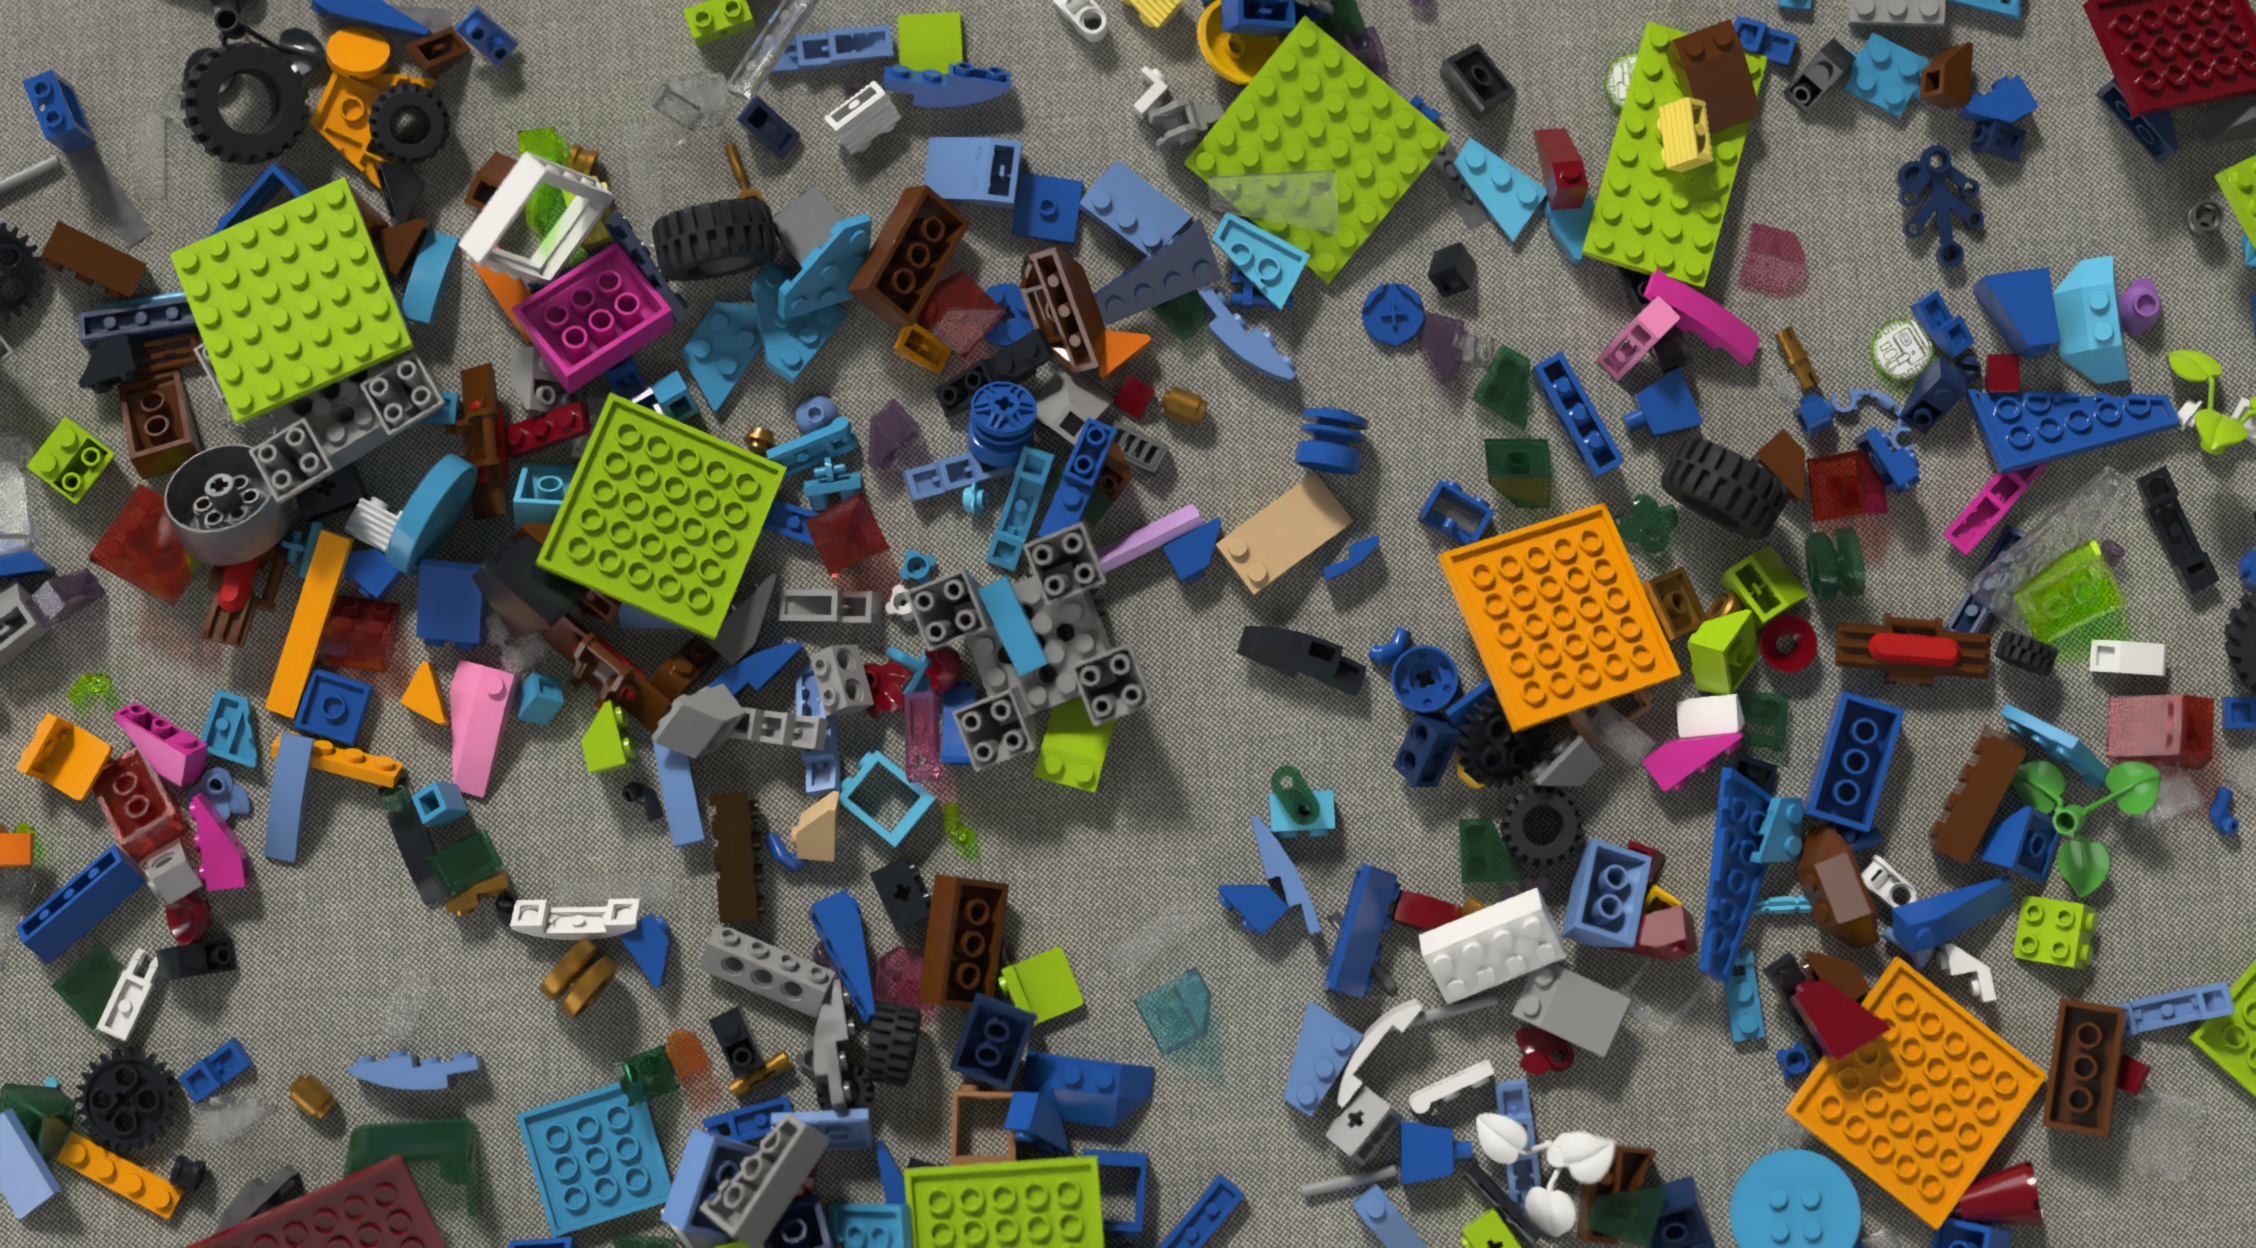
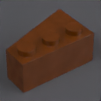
M60 221L57 222L41 254V257L46 259L45 265L60 272H63L64 268L76 273L74 279L91 287L94 282L106 287L103 293L120 301L123 296L131 297L147 265Z
M1615 1144L1613 1160L1604 1176L1594 1183L1581 1182L1577 1239L1593 1243H1618L1632 1210L1631 1205L1639 1187L1641 1188L1645 1179L1643 1177L1649 1162L1655 1155V1149Z

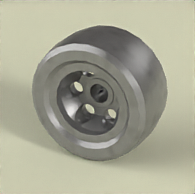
M226 444L206 449L184 462L172 475L166 486L164 502L171 528L184 549L193 558L203 563L224 566L250 561L275 546L285 535L291 523L293 515L292 499L289 498L280 504L276 502L249 450L254 448L252 446ZM249 497H254L253 500L246 501ZM237 514H243L240 518L234 519ZM220 518L217 522L211 523L212 519Z

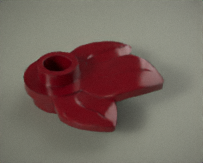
M894 661L882 666L877 663L865 664L864 670L874 705L865 709L867 713L873 718L879 719L884 709L889 712L906 711L908 706L900 686L907 683L912 678L913 673L907 667ZM869 674L874 676L873 685L869 682Z
M1521 1028L1516 1031L1517 1044L1526 1054L1520 1061L1519 1066L1526 1072L1534 1075H1541L1548 1070L1563 1072L1573 1064L1574 1052L1566 1040L1537 1028ZM1554 1051L1561 1053V1062L1553 1059L1552 1054Z

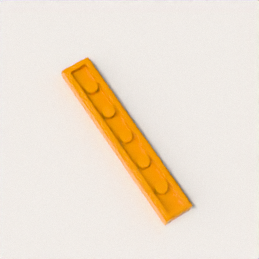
M321 529L265 709L292 719L297 717L354 539L327 529Z

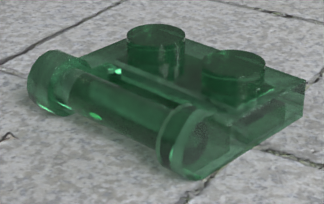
M1736 690L1734 694H1738L1746 724L1775 726L1773 736L1744 733L1743 737L1739 739L1741 744L1772 748L1773 752H1783L1789 695Z

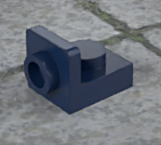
M1998 119L1980 121L1973 131L1970 151L1974 153L1987 152L2010 163L2018 162L2026 131Z

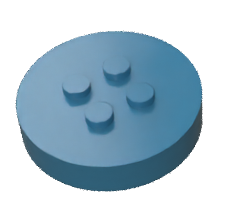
M451 453L442 458L431 469L408 501L393 529L385 553V560L388 564L408 576H414L419 573L420 558L433 559L450 536L470 500L478 477L476 466Z
M1788 1149L1773 1152L1760 1158L1743 1173L1736 1184L1731 1198L1730 1223L1733 1235L1740 1248H1855L1861 1231L1862 1211L1859 1197L1852 1182L1838 1165L1815 1152Z

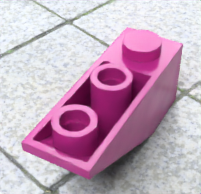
M136 702L114 712V719L158 774L180 787L203 776L208 744Z
M1740 730L1738 733L1671 739L1644 757L1641 762L1663 792L1670 788L1676 792L1689 782L1687 778L1689 774L1695 770H1698L1701 774L1716 763L1713 760L1716 755L1723 751L1727 756L1740 747L1742 744L1739 739L1743 737L1744 733Z
M205 792L197 794L193 797V802L190 803V815L192 821L197 823L198 833L195 834L194 841L196 851L201 852L203 865L199 867L202 884L206 883L207 892L247 886L252 882L246 848Z

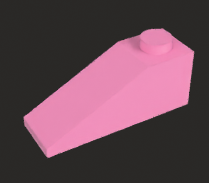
M1658 295L1631 321L1596 360L1619 381L1681 317Z

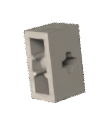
M1365 1085L1360 1092L1352 1097L1350 1105L1341 1116L1331 1123L1330 1129L1325 1136L1363 1167L1403 1119V1116Z

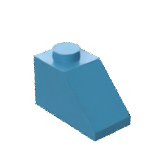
M1585 197L1581 209L1551 211L1549 200L1546 204L1544 217L1549 218L1548 229L1573 265H1579L1582 260L1581 251L1594 203L1592 198Z

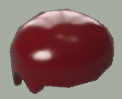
M949 645L929 652L926 648L924 654L932 661L931 667L924 670V673L931 680L930 690L935 693L950 690L955 686L961 673L959 653Z

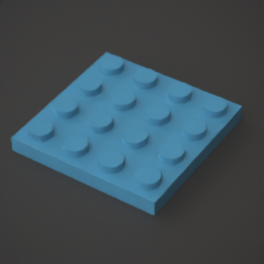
M641 1076L516 1114L552 1238L667 1202L673 1183Z

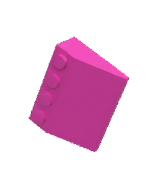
M617 242L512 307V312L550 371L569 394L673 328L672 309Z

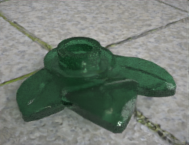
M1642 493L1638 494L1632 504V515L1615 517V526L1625 541L1638 543L1648 553L1661 552L1669 543V533L1677 526V510L1674 504H1668L1659 508L1657 502L1652 497ZM1650 533H1657L1659 538L1657 540H1650L1647 536Z

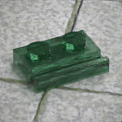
M665 1044L612 1064L623 1094L627 1093L629 1099L627 1103L628 1108L681 1088L680 1083L676 1084L673 1075L676 1072Z

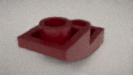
M1399 890L1391 921L1417 931L1424 929L1430 931L1462 918V907L1430 896Z

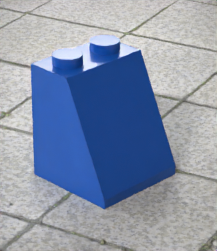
M2049 267L1985 275L1972 286L1974 295L2013 354L2024 355L2026 360L2044 357L2045 353L2052 352L2051 348L2060 343Z
M420 558L416 637L425 639L424 645L444 647V641L454 642L457 649L475 651L476 645L485 646L490 604L471 578L480 569L477 564Z

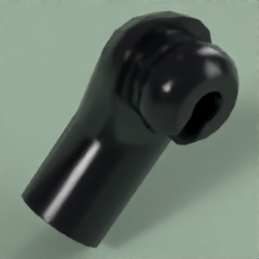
M631 782L623 788V798L628 802L632 801L644 806L648 821L664 817L656 791L653 788L639 782Z

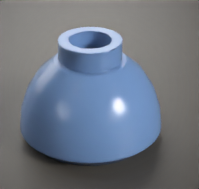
M821 395L805 398L798 405L795 414L797 427L804 435L831 425L832 421L839 417V411L835 403Z

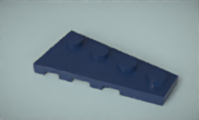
M619 211L609 213L600 221L615 242L618 243L672 309L673 322L680 323L689 316L685 310L688 308L686 301L678 292L674 293L668 285L670 280L660 273L659 266L656 267L650 258V251L641 240L637 239L627 219Z
M1200 219L1194 222L1191 228L1180 236L1177 234L1167 242L1168 244L1153 255L1149 254L1142 259V263L1129 272L1125 271L1093 294L1106 326L1223 279L1204 225Z

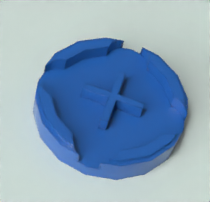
M1384 284L1369 293L1363 304L1361 318L1364 329L1373 340L1382 345L1399 346L1408 343L1417 336L1424 322V307L1422 300L1413 289L1404 284Z

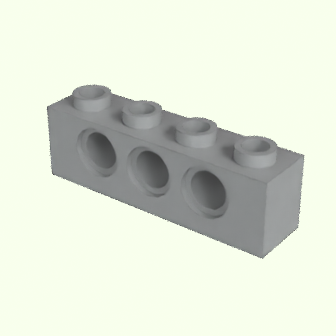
M720 923L717 924L706 944L699 967L700 970L814 1018H817L826 993L836 973Z

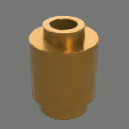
M1174 385L1172 391L1166 389L1160 407L1165 409L1163 415L1189 425L1193 423L1200 425L1209 401L1203 400L1202 395Z
M301 1074L288 1088L292 1092L289 1099L311 1118L315 1116L319 1121L337 1102L332 1097L333 1093L312 1074H309L306 1078Z

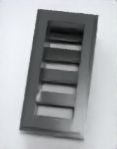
M1113 419L1110 426L1116 428L1117 431L1119 429L1124 432L1118 442L1121 450L1129 435L1135 438L1127 453L1122 451L1126 462L1154 477L1169 451V446ZM1141 441L1145 443V446L1139 457L1136 458L1133 454ZM1152 447L1156 449V452L1148 464L1144 460Z

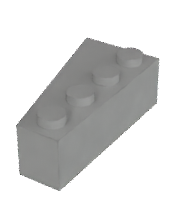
M788 1112L760 1142L761 1149L755 1155L747 1156L740 1164L742 1170L731 1181L726 1179L717 1188L720 1193L712 1202L706 1200L699 1209L732 1237L753 1248H760L831 1140L813 1126Z

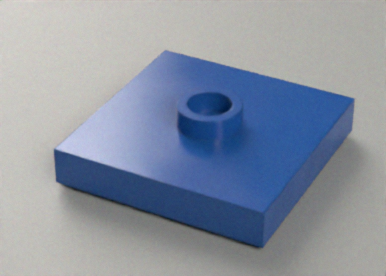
M1021 172L1012 236L1074 245L1083 181Z
M313 667L293 728L356 747L375 686Z

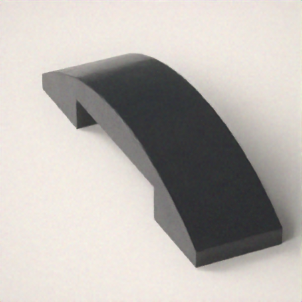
M2162 466L2136 479L2138 491L2153 530L2173 569L2187 591L2193 594L2220 581L2208 553L2202 551L2176 497L2179 495V492L2167 467Z
M406 776L399 779L393 788L386 786L378 788L392 833L424 904L429 905L455 894L456 892L446 867L441 863L427 826L422 823L411 797L415 794L409 777Z

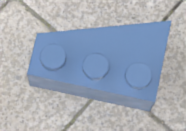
M1308 1000L1283 1099L1311 1117L1363 1035L1310 1000Z

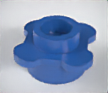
M1795 1043L1792 1048L1787 1050L1779 1049L1776 1053V1059L1781 1062L1783 1067L1782 1075L1787 1079H1793L1796 1074L1803 1072L1809 1073L1813 1068V1063L1809 1061L1806 1054L1807 1048L1803 1043ZM1793 1058H1796V1059H1797V1063H1796V1064H1793V1063H1792L1791 1060H1792Z

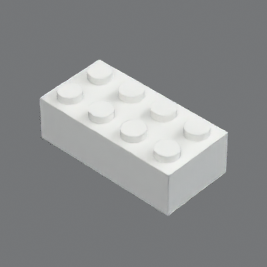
M1538 888L1419 935L1422 957L1447 1005L1566 958L1563 939Z

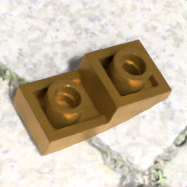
M507 870L488 874L461 888L447 900V913L455 912L457 916L470 914L475 911V907H479V894L484 893L485 897L502 894L503 889L508 888L509 884Z

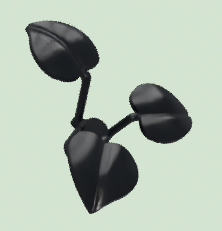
M210 0L211 6L216 12L215 25L221 31L218 37L221 40L222 47L228 45V39L238 40L247 33L265 45L279 50L278 55L280 57L287 56L293 62L291 68L294 72L300 71L303 77L324 62L326 56L323 45L312 33L305 29L289 28L284 30L280 35L278 45L247 26V22L241 16L240 11L251 10L258 3V0ZM201 48L189 57L184 68L183 82L188 81L190 77L188 72L192 66L197 65L200 62L199 59L205 54L214 51V48ZM236 75L229 77L222 83L218 96L231 87Z

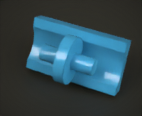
M831 457L824 458L825 467L814 468L815 478L827 477L804 481V496H809L813 511L830 508L828 493L840 491L842 506L859 504V488H861L862 483L860 472L835 476V474L846 473L845 463L833 465Z
M313 521L308 523L303 545H300L303 533L293 531L291 542L281 541L280 547L289 549L287 562L295 563L298 552H301L295 575L296 578L306 579L321 529H326L321 527V523Z

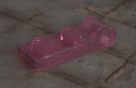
M935 691L905 694L906 778L909 783H919L922 779L940 781L943 776V769L940 763L939 693ZM926 757V766H920V758Z

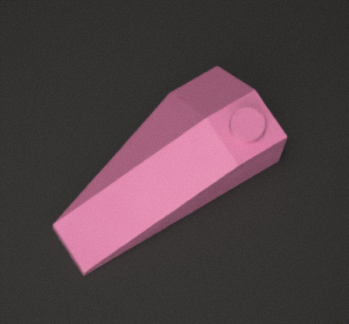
M459 659L450 688L453 784L458 785L460 792L485 798L521 677Z

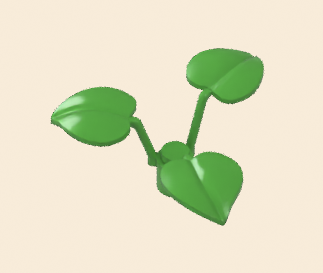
M2046 760L2020 764L2012 779V784L2021 801L2026 806L2035 808L2045 814L2052 812L2055 808L2056 813L2053 817L2055 829L2061 834H2069V837L2079 839L2070 840L2063 844L2057 854L2059 871L2079 898L2090 894L2103 883L2111 865L2109 851L2103 843L2099 841L2087 843V837L2077 832V830L2085 825L2086 814L2116 799L2118 807L2128 814H2142L2151 809L2158 798L2161 783L2160 772L2146 763L2133 761L2118 764L2109 771L2105 780L2112 794L2082 809L2078 805L2063 807L2064 800L2059 795L2066 789V778L2063 771L2056 764Z

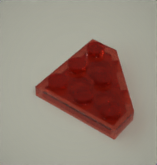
M139 484L91 552L89 561L175 607L191 583L190 569L183 546L177 539L167 518L164 496Z

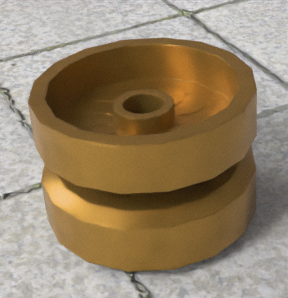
M583 938L561 959L539 988V992L550 1001L559 999L569 990L562 1000L560 1010L571 1020L576 1019L601 996L620 968L608 956L600 958L589 967L597 957L598 947L587 938Z

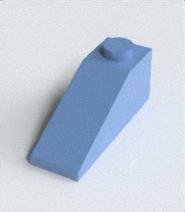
M1373 1183L1350 1202L1386 1248H1428L1376 1183Z

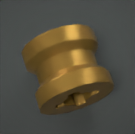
M575 143L570 150L565 167L592 177L598 164L600 152L594 149L591 151L584 150L581 145Z

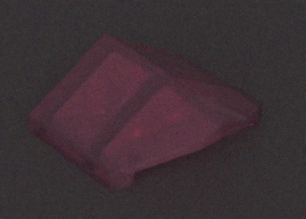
M1753 222L1737 283L1776 294L1784 290L1801 275L1805 260V254L1795 233Z
M897 946L880 956L873 1000L933 1010V1004L917 1002L924 956L916 949Z

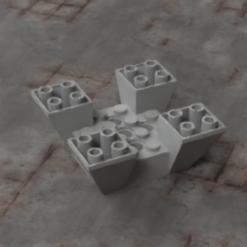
M202 343L193 350L218 396L223 402H226L206 347ZM413 352L395 364L391 358L270 411L281 432L252 448L249 452L273 497L280 504L422 421L446 404L418 354ZM367 375V377L360 382V380ZM340 390V393L332 398L333 394ZM354 416L353 420L347 423V421Z
M1084 522L1023 545L1035 576L1012 584L1022 606L1028 605L1034 612L1030 623L1035 633L1042 636L1045 640L1044 652L1049 660L1047 664L1054 666L1057 671L1055 680L1046 678L1044 675L1045 665L1019 677L1013 663L1004 658L1003 650L1005 646L977 591L983 586L965 568L905 591L928 652L966 638L988 697L952 712L975 772L1036 749V713L1082 695L1093 726L1154 704L1132 644L1128 643L1114 648L1111 647L1089 589L1104 584L1107 581ZM1064 623L1072 625L1075 630L1072 640L1062 635L1061 628Z

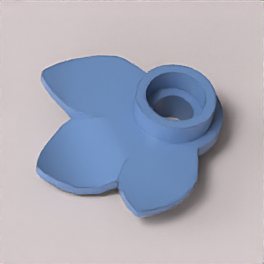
M221 767L207 770L202 776L201 783L192 786L186 796V806L190 810V803L193 802V797L205 792L225 821L228 820L230 812L239 815H248L250 812V800L246 790L235 784L232 775ZM213 779L220 780L222 788H214L211 781Z

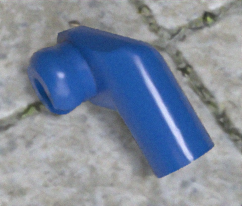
M1396 627L1391 643L1380 647L1378 645L1372 646L1368 653L1369 659L1376 662L1377 665H1387L1397 661L1405 650L1411 632Z
M2219 787L2209 809V816L2217 831L2224 835H2232L2239 829L2238 820L2234 819L2228 810L2234 792Z
M1877 828L1870 830L1869 833H1862L1855 836V832L1851 829H1846L1839 833L1852 851H1863L1883 843Z
M773 832L764 838V842L774 860L791 872L800 871L799 868L807 864V859H796V851L793 854L787 851L777 832Z

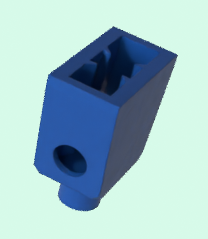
M1680 368L1675 369L1635 395L1633 402L1637 410L1622 416L1623 424L1628 433L1645 427L1650 439L1692 430L1703 424V420Z
M1405 1120L1399 1122L1400 1182L1402 1184L1450 1176L1454 1174L1453 1161H1472L1471 1141H1453V1130L1451 1128Z

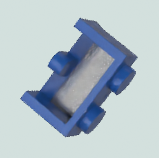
M1440 479L1417 519L1463 546L1476 543L1495 511L1489 508L1490 504L1478 496L1472 498L1463 493V488L1457 483L1450 480L1444 482Z

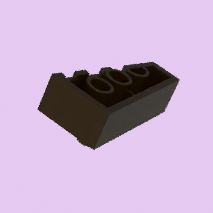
M749 792L709 794V805L716 806V815H713V820H711V828L714 840H718V847H715L714 863L716 872H720V878L716 881L720 923L761 921V914H766L765 895H760L759 882H764L763 863H758L757 851L762 850L761 831L756 832L755 819H760L761 817L760 801L754 800V794Z

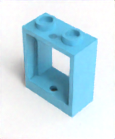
M876 750L872 754L868 751L857 764L860 771L853 779L848 776L841 783L839 802L891 845L898 848L937 801V798L881 752ZM879 762L921 796L891 833L849 799Z

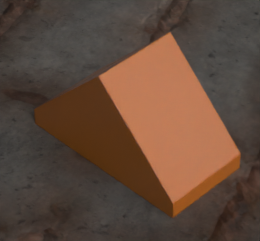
M1105 330L1102 365L1099 366L1098 372L1101 382H1105L1152 344V339L1149 335Z

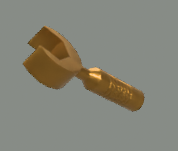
M736 143L724 146L734 178L740 183L742 188L737 198H758L764 201L759 191L747 186V174Z

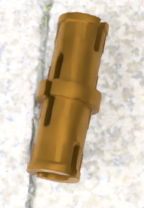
M1793 326L1774 334L1787 358L1785 363L1787 367L1791 366L1802 391L1821 382L1807 357L1810 354L1808 350L1804 351L1793 330Z
M784 1049L764 1062L765 1065L729 1083L730 1089L739 1101L759 1087L769 1086L772 1079L794 1067Z

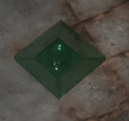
M1484 439L1488 483L1517 508H1549L1552 473L1547 439Z
M11 1083L2 1085L0 1114L12 1108L43 1160L47 1163L72 1129L76 1102L54 1087Z

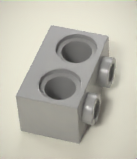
M858 644L829 646L810 656L826 716L853 715L874 705Z

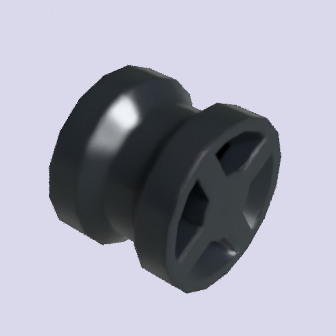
M179 1155L171 1171L170 1185L175 1187L184 1185L187 1186L188 1190L197 1192L203 1181L206 1161L197 1160L194 1162L190 1161L187 1156Z

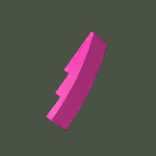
M1658 269L1655 273L1651 274L1644 296L1652 302L1659 295L1681 317L1675 325L1683 333L1693 330L1712 349L1723 347L1741 365L1752 362L1760 337L1743 322L1689 285L1668 277Z
M2049 462L2000 475L1999 471H1997L1942 535L1966 556L2004 516L2009 507L2029 487V484Z

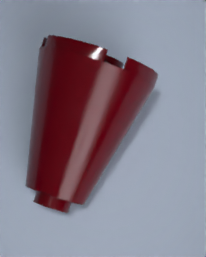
M2032 1161L2021 1162L1971 1183L1954 1206L1955 1215H1962L1963 1221L2043 1225V1212L2034 1178Z

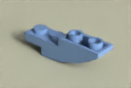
M1207 285L1198 292V298L1215 318L1208 324L1207 330L1228 352L1245 365L1272 379L1288 384L1295 381L1296 375L1293 373L1296 370L1295 365L1286 354L1282 357L1274 348L1277 343L1267 330L1261 332L1258 327H1255L1247 334L1244 330L1248 326L1238 313L1232 315L1225 305L1228 304V301L1218 288L1213 291Z
M407 1049L389 1052L388 1059L376 1061L375 1055L356 1058L357 1065L347 1066L348 1073L360 1079L381 1086L406 1090H434L454 1087L452 1074L484 1068L482 1056L473 1057L472 1051L453 1054L454 1061L441 1063L440 1057L421 1060L422 1066L419 1067L417 1054L408 1056Z

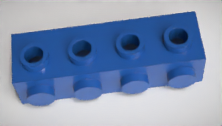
M113 844L16 926L17 932L23 945L45 963L50 964L55 958L63 955L67 948L81 936L88 934L94 925L105 916L111 914L126 898L136 893L147 881L139 865Z

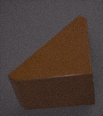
M452 26L413 41L406 46L426 73L434 80L471 51Z
M423 218L379 230L390 271L396 278L402 281L419 252L428 230L430 231L432 225Z

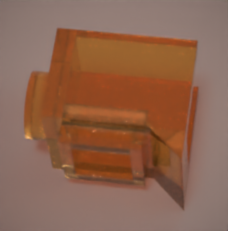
M681 1028L667 1036L669 1042L666 1043L668 1048L665 1052L674 1069H680L677 1082L711 1064L694 1030L685 1032L684 1028Z

